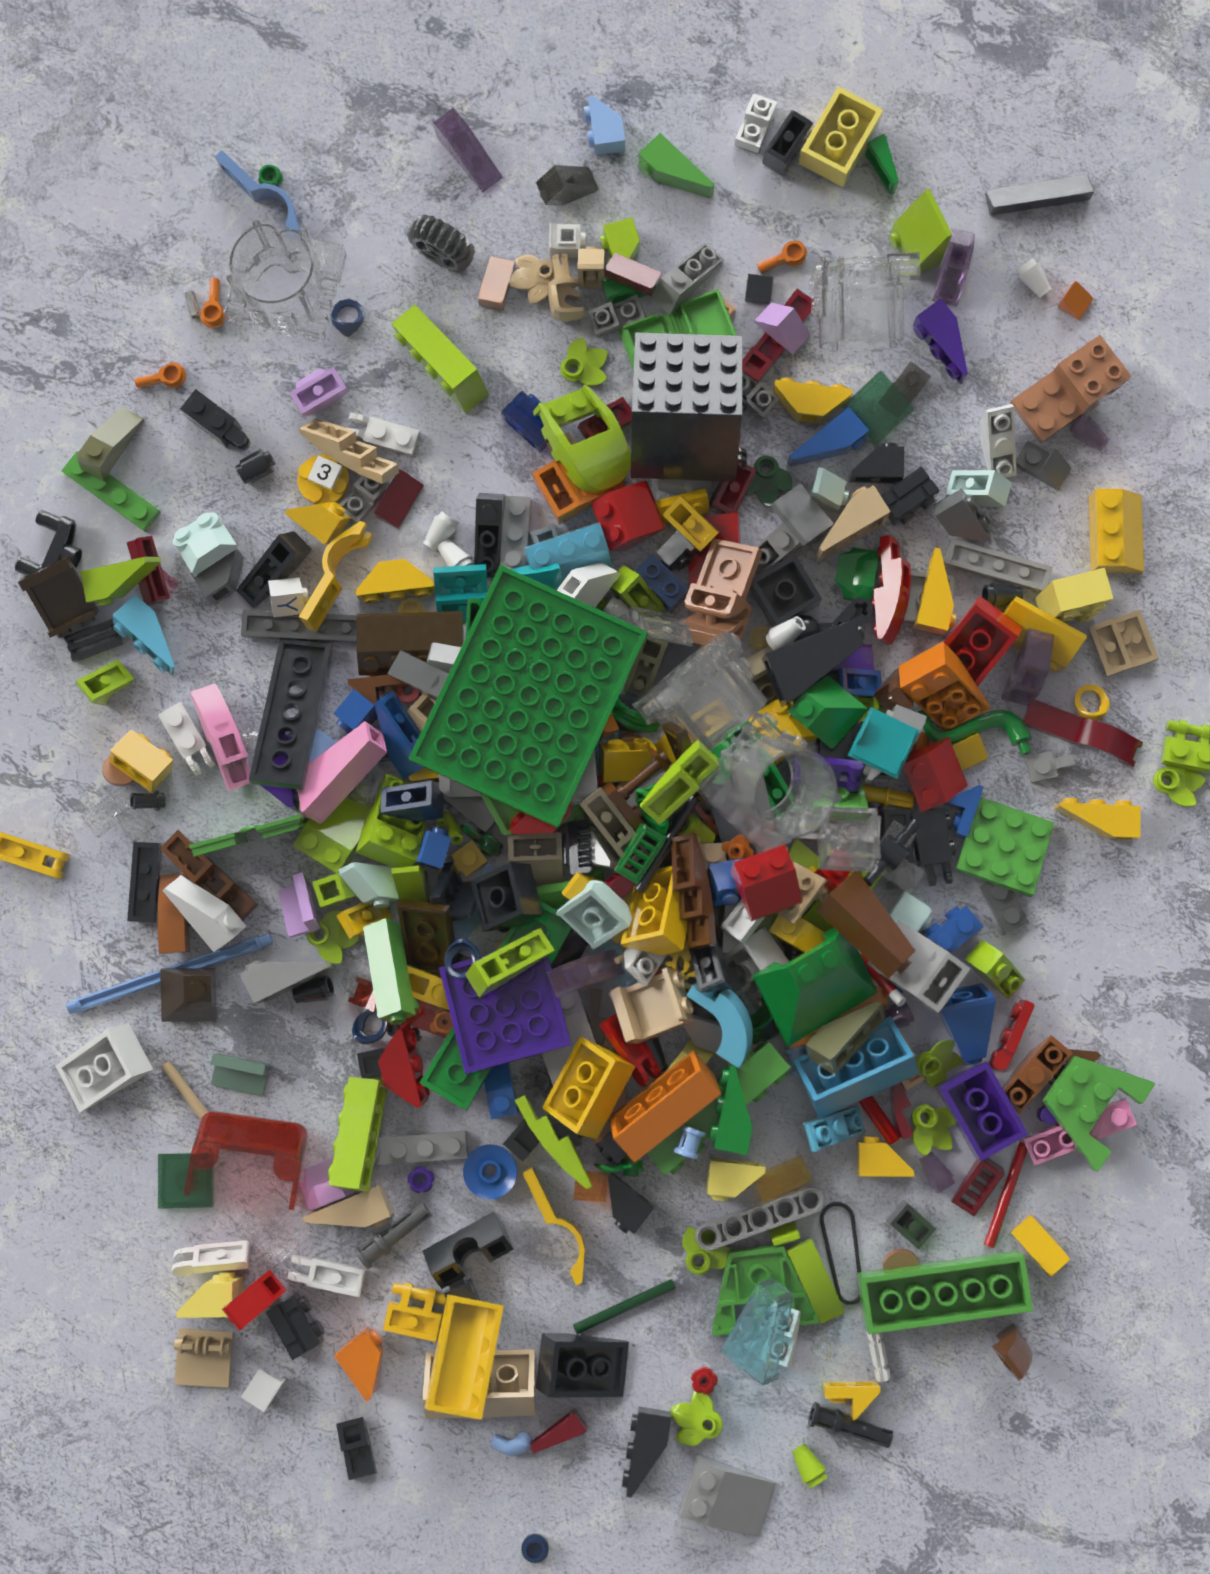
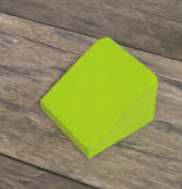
M795 1221L769 1229L771 1241L775 1246L793 1242L800 1238Z

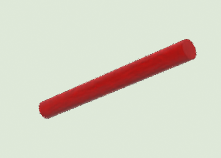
M1020 1141L984 1241V1245L991 1248L995 1247L1028 1152L1025 1143Z

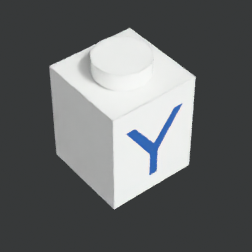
M300 577L268 581L273 617L301 614L304 609V603H307L309 599L307 587L301 586Z

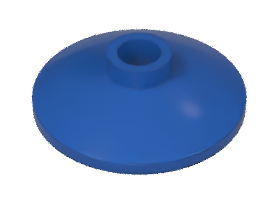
M494 1144L482 1145L474 1149L467 1157L463 1167L464 1181L474 1195L483 1199H497L507 1194L514 1186L517 1178V1165L511 1153L505 1148ZM493 1166L496 1169L495 1175L489 1176L486 1173V1168Z

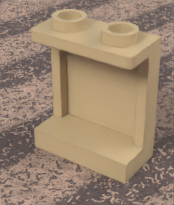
M669 967L662 969L663 973L652 977L647 986L637 983L628 988L617 987L610 990L625 1042L638 1044L694 1021L692 1016L693 1006L689 998L686 997L683 988L685 981L677 969Z

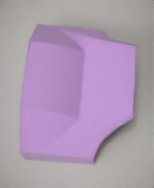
M332 367L327 371L318 369L296 382V388L289 392L303 417L317 414L338 402L348 390L335 368Z
M333 1158L305 1168L304 1181L300 1187L309 1211L357 1192L329 1186L328 1170L333 1164Z

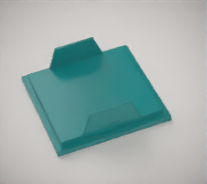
M871 707L848 756L897 779L920 730Z

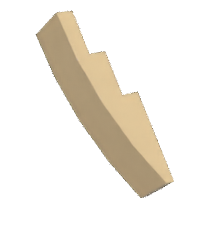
M318 418L299 428L300 434L319 450L362 476L383 484L399 473L398 463L378 457L377 447L357 441L356 431Z

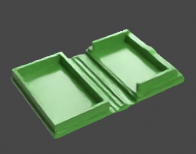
M716 289L679 303V309L671 315L668 313L661 316L653 314L620 328L619 333L633 371L635 333L737 336L719 290Z
M299 814L263 825L247 826L238 832L189 845V847L192 849L194 856L207 854L247 843V832L258 830V833L261 832L264 839L302 829L310 818H306L304 814Z

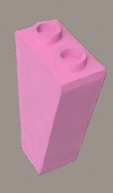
M363 722L309 763L304 789H296L300 801V811L306 818H311L319 824L324 822L387 753L383 733L367 722Z

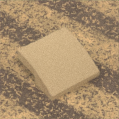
M1141 610L1089 627L1107 677L1159 659Z

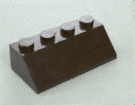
M463 611L357 614L356 652L359 676L388 675L400 651L428 663L427 659L433 642L462 647L464 642Z

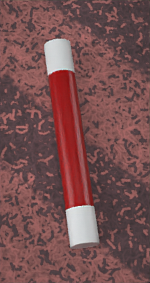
M859 951L870 976L897 1006H902L906 1002V998L888 979L867 965L869 960Z

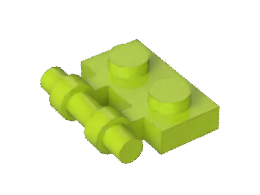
M1181 719L1178 721L1167 720L1165 729L1175 732L1174 737L1166 736L1163 740L1161 764L1210 774V725L1188 724V721ZM1185 734L1198 736V742L1185 740Z

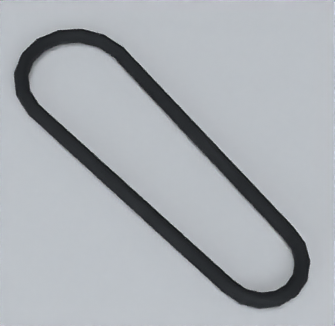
M833 1202L823 1208L820 1214V1225L838 1298L846 1305H853L860 1301V1295L855 1300L847 1301L840 1293L824 1224V1215L833 1206H841L849 1212L858 1273L861 1272L855 1216L848 1205L842 1202Z

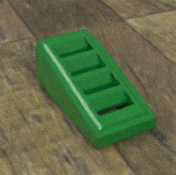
M883 133L868 142L865 156L888 193L892 195L896 192L899 179L887 138Z
M611 279L601 281L606 303L612 302L615 304L634 295H638L639 298L646 296L642 292Z
M640 824L614 871L638 884L661 850L667 837L645 824ZM644 835L655 840L653 845L642 839ZM638 844L649 850L647 855L636 849ZM632 853L644 860L642 864L630 858ZM629 863L637 868V873L635 874L624 867L625 864Z

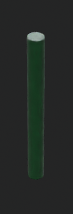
M669 1279L573 1324L576 1334L578 1335L676 1289L672 1279Z

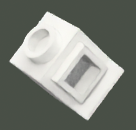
M549 223L550 258L556 254H559V258H561V254H568V257H578V249L586 248V232H581L580 224Z

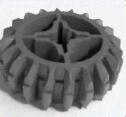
M419 215L409 228L407 236L413 248L417 249L419 254L424 255L426 259L449 271L464 272L474 259L475 247L471 244L470 239L466 238L463 233H460L457 228L443 222L441 219H436L434 216Z

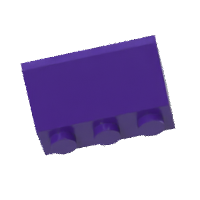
M988 1062L961 1071L935 1085L971 1152L978 1160L983 1161L1029 1135Z

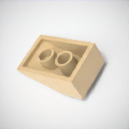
M874 485L868 489L863 486L851 494L852 498L848 501L845 509L819 547L815 557L817 564L884 525L891 511Z

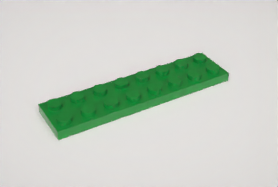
M540 901L543 915L527 923L512 926L498 950L541 928L555 950L549 955L552 966L573 928L556 914V909ZM452 1027L420 1084L468 1111L492 1068L465 1074L454 1027Z

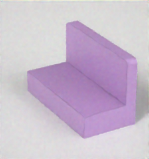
M303 872L292 875L295 885L278 891L287 933L290 938L320 929L310 883Z

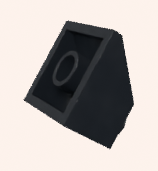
M509 862L471 880L482 932L521 925L543 915L531 864Z

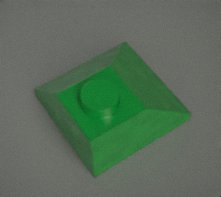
M827 675L805 690L787 712L834 750L869 709Z

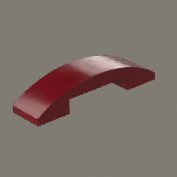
M797 288L784 306L794 308L805 324L818 302ZM765 332L758 343L743 358L742 372L758 383L786 349Z

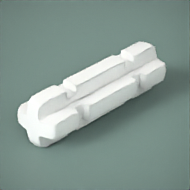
M882 1332L867 1333L868 1340L871 1342L869 1343L872 1363L876 1367L874 1369L875 1378L878 1382H886L891 1379L889 1368L886 1366L888 1365L885 1344L881 1340L883 1334Z

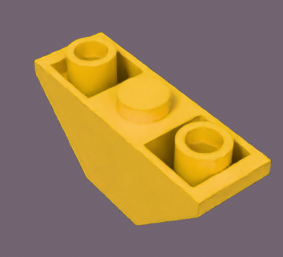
M781 378L780 380H775L773 392L780 398V403L795 421L821 424L850 402L853 389H848L842 384L824 386L817 381L799 383L795 382L792 378Z
M406 559L381 561L377 563L356 589V596L359 601H364L365 604L378 603L379 599L389 598L392 601L403 600L407 595H415L422 598L431 596V593L435 592V584L431 578Z

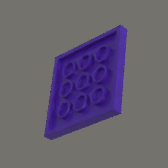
M549 955L480 998L468 979L458 980L448 974L445 966L439 968L465 1074L572 1045ZM472 959L452 964L453 970L457 973L467 972L472 966Z

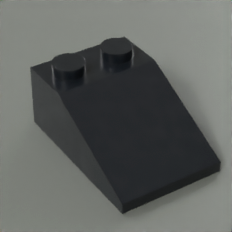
M542 1333L536 1389L548 1398L623 1397L629 1341L568 1333Z

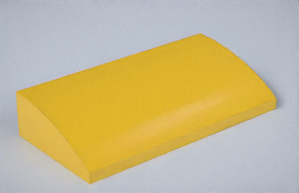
M447 1294L424 1406L425 1409L482 1420L504 1305Z

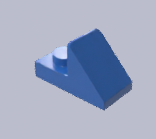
M839 668L840 686L853 697H874L875 691L882 685L881 671Z
M975 786L954 796L943 804L961 811L960 814H955L951 824V828L955 829L953 836L961 839L968 836L984 786Z

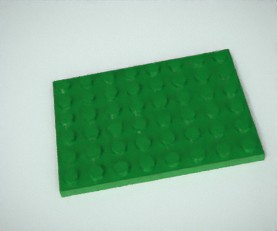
M500 565L408 760L558 828L648 632Z

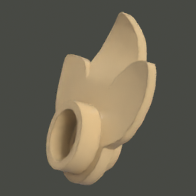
M522 255L516 258L515 262L519 269L512 274L509 287L518 290H528V299L531 305L541 302L548 296V283L555 279L553 262L547 259L539 260L534 255ZM544 268L550 270V272L546 275H543L540 272Z

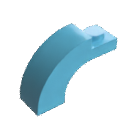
M696 982L686 996L710 1011L718 1019L722 1028V1042L716 1054L737 1068H740L750 1053L753 1040L752 1023L745 1005L730 989L723 990L720 994L716 991L701 993Z

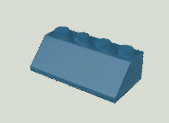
M891 1016L881 1023L836 1075L811 1061L808 1053L792 1060L819 1119L918 1075L915 1056Z

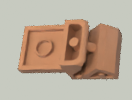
M1099 335L1058 363L1054 371L1013 398L1010 404L1014 406L1016 413L1041 444L1077 418H1081L1100 404V399L1113 394L1130 379L1131 374L1102 336Z
M715 538L712 539L696 584L691 583L685 599V607L689 611L694 612L683 621L684 641L698 648L736 657L753 609L745 600L763 552L760 548Z

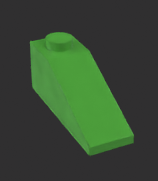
M661 133L638 153V167L645 176H651L656 182L707 198H711L714 195L715 184Z

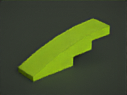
M527 1094L515 1100L517 1106L545 1150L586 1189L591 1188L593 1184L570 1135L559 1139L548 1114L538 1119Z

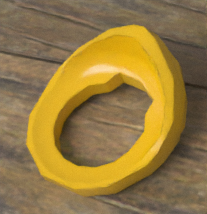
M1086 684L1080 687L1074 697L1075 709L1083 718L1100 721L1107 714L1110 707L1108 696L1097 685ZM1091 691L1099 696V711L1088 712L1082 706L1080 697L1084 692Z

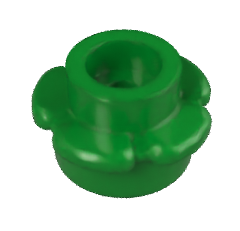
M265 165L259 171V184L265 183L278 187L283 182V174L280 173L278 167Z

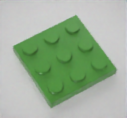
M980 797L968 836L964 838L955 871L1032 897L1036 889L1054 822Z

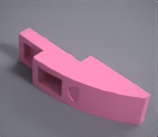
M216 684L190 692L207 742L210 741L227 790L230 791L250 784V767L246 759L248 755L232 715Z
M1126 1098L1108 1104L1089 1132V1135L1098 1140L1137 1125ZM1059 1123L1023 1139L1034 1166L1077 1150L1073 1140Z

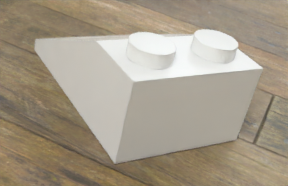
M129 1023L105 1030L56 1065L79 1113L133 1084L153 1070Z

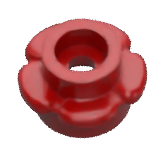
M701 1367L691 1375V1380L693 1381L692 1388L697 1393L702 1392L704 1395H708L714 1391V1387L718 1384L717 1375L709 1367ZM703 1378L707 1380L706 1383H702Z

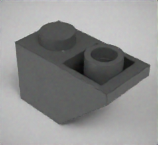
M962 488L935 504V516L950 536L985 542L991 539L990 528H992L990 520L985 514L981 515L979 513L974 497L971 494L967 496Z
M238 549L206 568L196 577L190 573L213 606L236 591L244 559Z

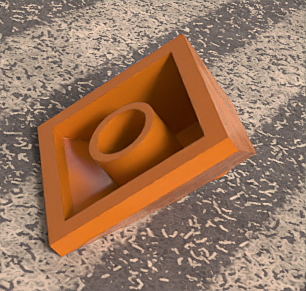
M369 1326L345 1343L334 1355L366 1402L372 1398L378 1389L384 1353L382 1337L375 1329L371 1331Z

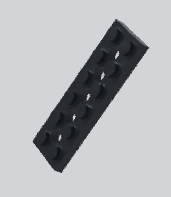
M280 638L250 770V784L304 789L333 650L332 644ZM299 662L308 663V667L305 670L298 671L294 668ZM294 685L304 687L298 694L289 692L290 688ZM290 708L297 709L298 714L290 718L284 715ZM284 732L294 734L289 741H281L279 737ZM284 755L288 757V761L284 765H276L274 763L278 756Z

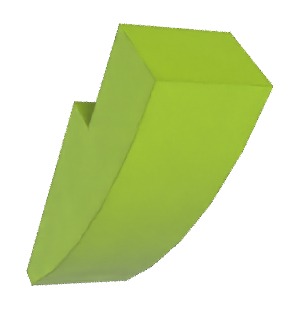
M697 740L660 778L642 801L640 807L660 825L700 788L699 783L719 766L717 757Z
M808 1238L787 1248L786 1251L819 1323L822 1324L845 1313L812 1239Z

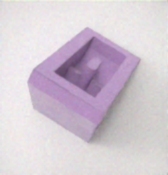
M771 302L754 321L755 324L793 355L810 337V333L796 310L792 307Z

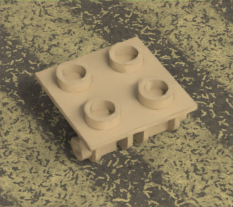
M792 861L796 869L803 902L776 912V914L796 924L812 900L823 902L828 896V892H826V888L823 886L827 881L825 878Z
M179 1328L178 1339L174 1341V1350H177L174 1385L229 1388L233 1331Z

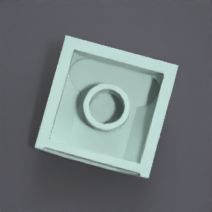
M215 513L200 515L196 521L187 527L179 529L173 538V544L180 552L194 577L232 551L238 549L225 524Z
M597 880L588 882L582 892L573 897L556 912L558 916L566 921L591 945L593 950L629 927L632 922L628 905L605 883Z

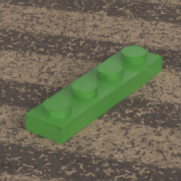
M76 451L61 471L146 532L161 511L110 474L102 481L81 470L76 456L78 451Z

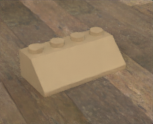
M535 1349L495 1350L482 1417L535 1416ZM426 1352L423 1406H425L435 1352ZM424 1408L425 1419L469 1418Z

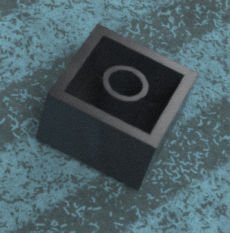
M795 554L754 577L749 589L772 628L809 612L819 606L822 600Z

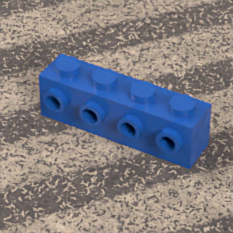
M955 906L944 915L947 918L940 925L934 923L924 931L926 938L951 954L984 926L967 906L960 909L958 906ZM893 984L901 994L904 992L895 984Z

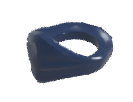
M349 298L337 302L331 312L332 325L346 337L354 334L361 327L365 319L362 305L358 301ZM344 307H353L357 310L358 317L354 322H341L338 319L339 311Z
M459 939L449 946L444 959L446 971L450 976L458 980L467 979L466 972L457 973L452 968V961L459 951L470 952L472 964L480 960L478 948L468 939Z
M376 1007L365 1009L356 1017L353 1023L352 1035L360 1044L375 1043L386 1034L389 1022L382 1020V1026L376 1034H372L369 1037L364 1033L367 1018L372 1014H377Z

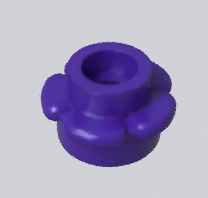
M416 1167L414 1171L409 1173L408 1183H410L412 1191L426 1193L433 1187L434 1174L431 1170H426V1167ZM420 1177L424 1179L423 1182H419Z

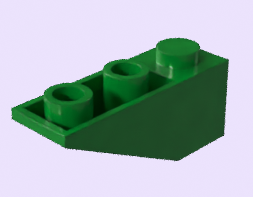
M729 1064L728 1070L723 1069L720 1086L725 1087L723 1097H717L715 1113L719 1114L717 1125L712 1124L709 1141H713L714 1149L747 1155L753 1127L734 1065Z

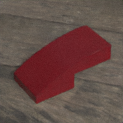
M624 397L606 405L613 412L621 430L632 423V409ZM593 415L580 422L577 428L584 438L588 439L607 431L608 426L601 417L598 418L596 415Z
M901 1083L890 1087V1105L896 1130L900 1134L901 1139L904 1140L913 1136L912 1130L902 1112L903 1109L911 1106V1103Z

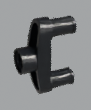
M40 510L36 516V524L55 531V536L41 565L20 557L15 564V571L27 576L67 555L75 568H77L82 558V550L73 546L76 532L75 520L66 516L59 517Z

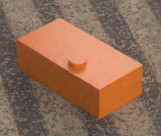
M694 1050L691 1051L609 1117L613 1139L636 1162L721 1094L714 1072Z

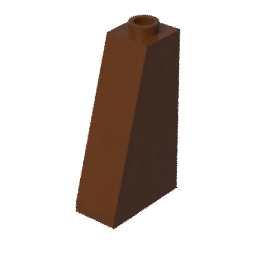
M855 870L825 898L816 910L888 979L896 971L901 975L911 965L912 962L908 959L915 952V949L860 873Z

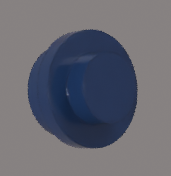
M537 1533L528 1535L523 1540L521 1546L523 1557L531 1563L542 1562L549 1552V1544L546 1538Z

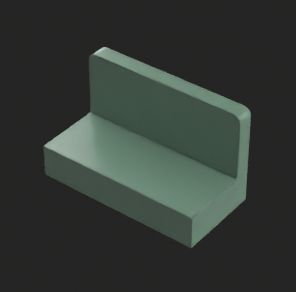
M220 1053L212 1055L210 1065L215 1066L211 1085L255 1095L264 1094L270 1064Z

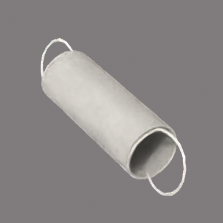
M194 289L193 291L185 292L192 321L197 318L199 319V317L201 318Z

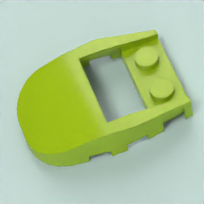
M584 385L579 390L544 404L541 402L537 405L533 414L534 416L540 415L544 424L541 432L544 439H548L553 449L551 454L556 462L560 461L568 470L566 475L578 488L589 493H600L621 484L625 480L631 466V453L627 441L613 412L588 385ZM592 414H595L598 418L601 417L608 426L607 431L573 445L569 443L561 430V427Z

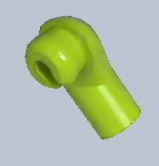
M444 811L443 818L436 819L437 827L447 826L449 837L452 839L451 843L458 845L463 841L461 828L452 814Z

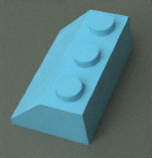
M594 523L523 548L527 562L532 570L558 563L563 581L572 570L601 562L613 569L609 549L600 523Z

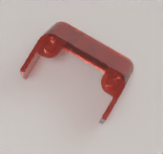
M221 1111L206 1113L199 1122L191 1150L184 1195L190 1196L195 1191L198 1169L213 1167L218 1161L220 1149L274 1157L273 1171L275 1175L281 1180L293 1182L288 1209L294 1210L297 1206L308 1139L307 1129L298 1122Z

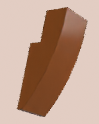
M184 873L160 876L158 896L159 954L190 952L189 926L191 925L162 891L180 875L188 879Z

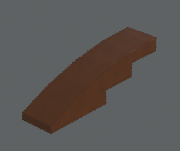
M177 830L159 849L194 884L228 904L239 918L244 921L258 904L206 854L194 856L192 849L189 847V845L194 843L180 830Z
M692 832L672 837L673 891L680 893V919L687 921L688 948L697 950L716 946L711 889L697 834Z

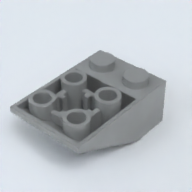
M898 920L897 926L915 949V952L908 959L912 962L911 965L901 975L896 971L889 979L870 961H868L867 965L931 1012L939 1013L971 968L945 949Z

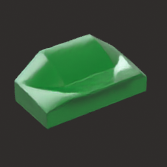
M853 547L849 552L839 554L834 581L842 589L843 599L853 601L856 598L862 597L870 601L878 565V551Z

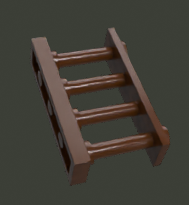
M652 747L647 751L654 758V761L622 787L619 785L615 788L609 781L602 787L603 791L635 831H637L640 824H644L642 820L645 817L636 805L631 808L627 803V800L630 798L629 795L660 769L666 773L672 764L663 751L658 754ZM685 802L677 809L678 812L675 815L673 822L675 821ZM697 803L694 811L701 818L700 820L717 836L719 832L715 826L716 822L713 814L709 810L704 812ZM646 835L642 838L651 845L655 842V840ZM671 849L662 862L664 867L672 866Z

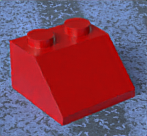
M647 481L611 491L590 503L596 519L601 525L609 551H627L666 529Z
M949 737L910 752L903 766L921 812L948 802L968 786Z
M785 844L733 863L730 872L751 922L803 902L796 869Z

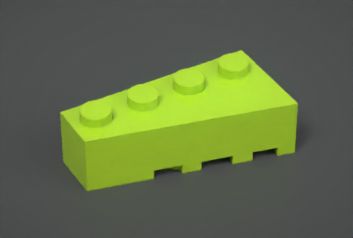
M415 304L391 323L396 332L393 336L401 347L407 346L411 357L418 364L421 362L427 374L439 383L443 391L456 402L465 414L489 395L477 368Z

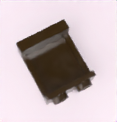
M68 555L22 577L18 581L22 591L26 590L45 623L50 638L55 635L58 638H62L72 632V627L78 624L84 627L96 620L94 616L98 614L99 609L95 602H86L82 579Z

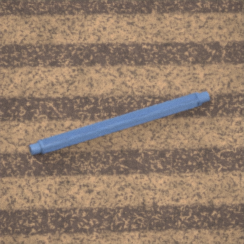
M270 933L262 936L256 935L254 938L167 968H208L257 950L261 951L264 947L272 945L273 940ZM160 970L83 997H77L76 1000L66 1004L69 1014L79 1011L82 1013L87 1009L161 984Z

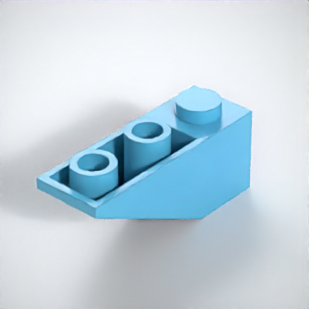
M134 594L113 615V628L122 637L128 636L134 642L133 646L141 654L145 655L147 653L153 658V664L160 671H167L173 675L175 665L155 611Z

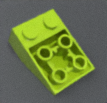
M388 773L385 774L362 828L356 853L393 868L410 867L417 861L426 821L416 822L386 816L381 813L382 788L411 783Z

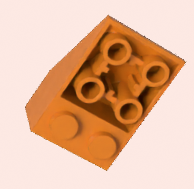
M555 460L532 473L533 482L558 525L591 508L590 503L607 493L626 487L625 483L622 482L600 493L583 491L566 475L568 470L560 461L556 462Z
M944 642L899 665L900 688L945 732L990 710V705L959 657Z

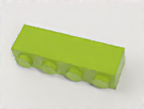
M349 1077L348 1084L344 1087L343 1097L345 1100L343 1110L338 1117V1125L340 1127L338 1137L333 1143L334 1159L333 1164L328 1170L329 1186L343 1190L369 1193L388 1090L380 1080Z

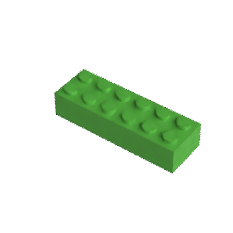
M763 1041L754 1048L740 1068L735 1066L746 1105L752 1100L755 1103L760 1101L768 1093L766 1090L768 1086L772 1083L778 1085L789 1075L786 1071L791 1067L768 1041ZM720 1078L717 1080L721 1092L718 1097H723L725 1086H720ZM717 1098L683 1124L706 1133L705 1137L701 1138L696 1154L705 1148L703 1142L709 1138L712 1124L717 1125L719 1114L715 1113ZM682 1125L647 1152V1155L664 1175L668 1172L673 1175L685 1165L683 1160L686 1156L674 1152V1149L679 1146L683 1133Z
M1018 1250L856 1273L864 1328L868 1334L1033 1311L1025 1255Z

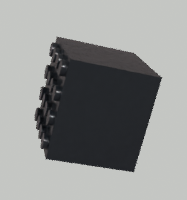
M635 333L630 478L736 482L738 463H742V470L747 467V451L739 447L742 412L747 409V393L742 391V336Z

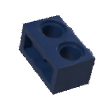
M653 554L634 571L643 578L670 614L686 599L689 588Z

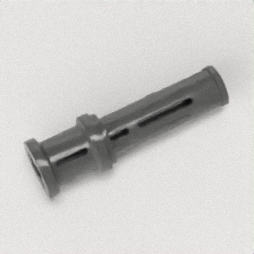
M421 1201L382 1233L373 1234V1239L361 1248H355V1254L367 1269H370L374 1261L383 1254L388 1255L390 1253L391 1247L431 1217V1212Z

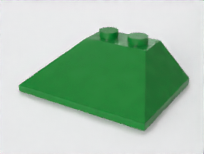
M834 927L821 934L824 942L785 965L774 962L752 975L787 1047L878 993L859 951Z

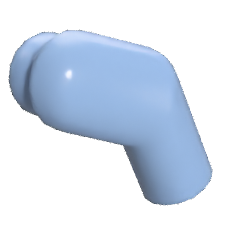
M520 1432L517 1438L513 1440H508L495 1434L490 1447L513 1457L527 1452L532 1438L526 1432Z

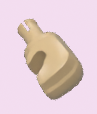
M559 254L553 255L551 258L555 279L548 283L551 315L556 320L563 322L581 320L585 318L584 308L573 307L565 302L566 299L578 301L581 296L574 289L579 285L578 279L570 277L568 254H561V265Z

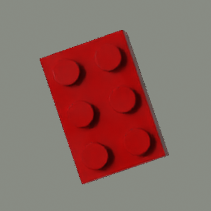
M979 596L943 642L959 657L978 687L1019 637L1023 627Z

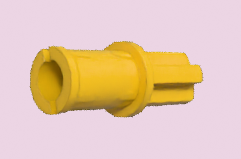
M863 784L866 800L869 802L883 804V807H887V805L905 809H912L913 794L890 790L888 786L885 789Z

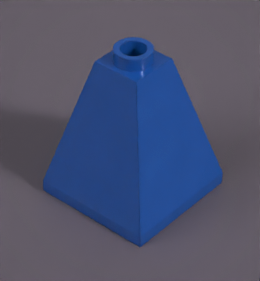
M982 983L956 988L938 1013L951 1039L955 1041V1047L966 1064L970 1065L982 1062V1058L987 1056L996 1004L995 996Z

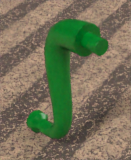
M923 710L917 712L927 716L923 729L927 737L933 742L949 737L951 744L985 730L1001 728L1007 733L1011 745L1018 746L1021 756L1031 753L1028 741L1032 739V736L1024 722L1013 712L993 710L981 714L948 732L936 730L930 720L931 717Z

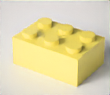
M838 86L801 150L799 165L844 187L868 142L879 126L883 109Z
M1105 568L1053 580L1035 598L1039 609L1067 625L1068 622L1077 620L1078 623L1093 620V616L1100 614V611L1106 609V605L1114 599Z

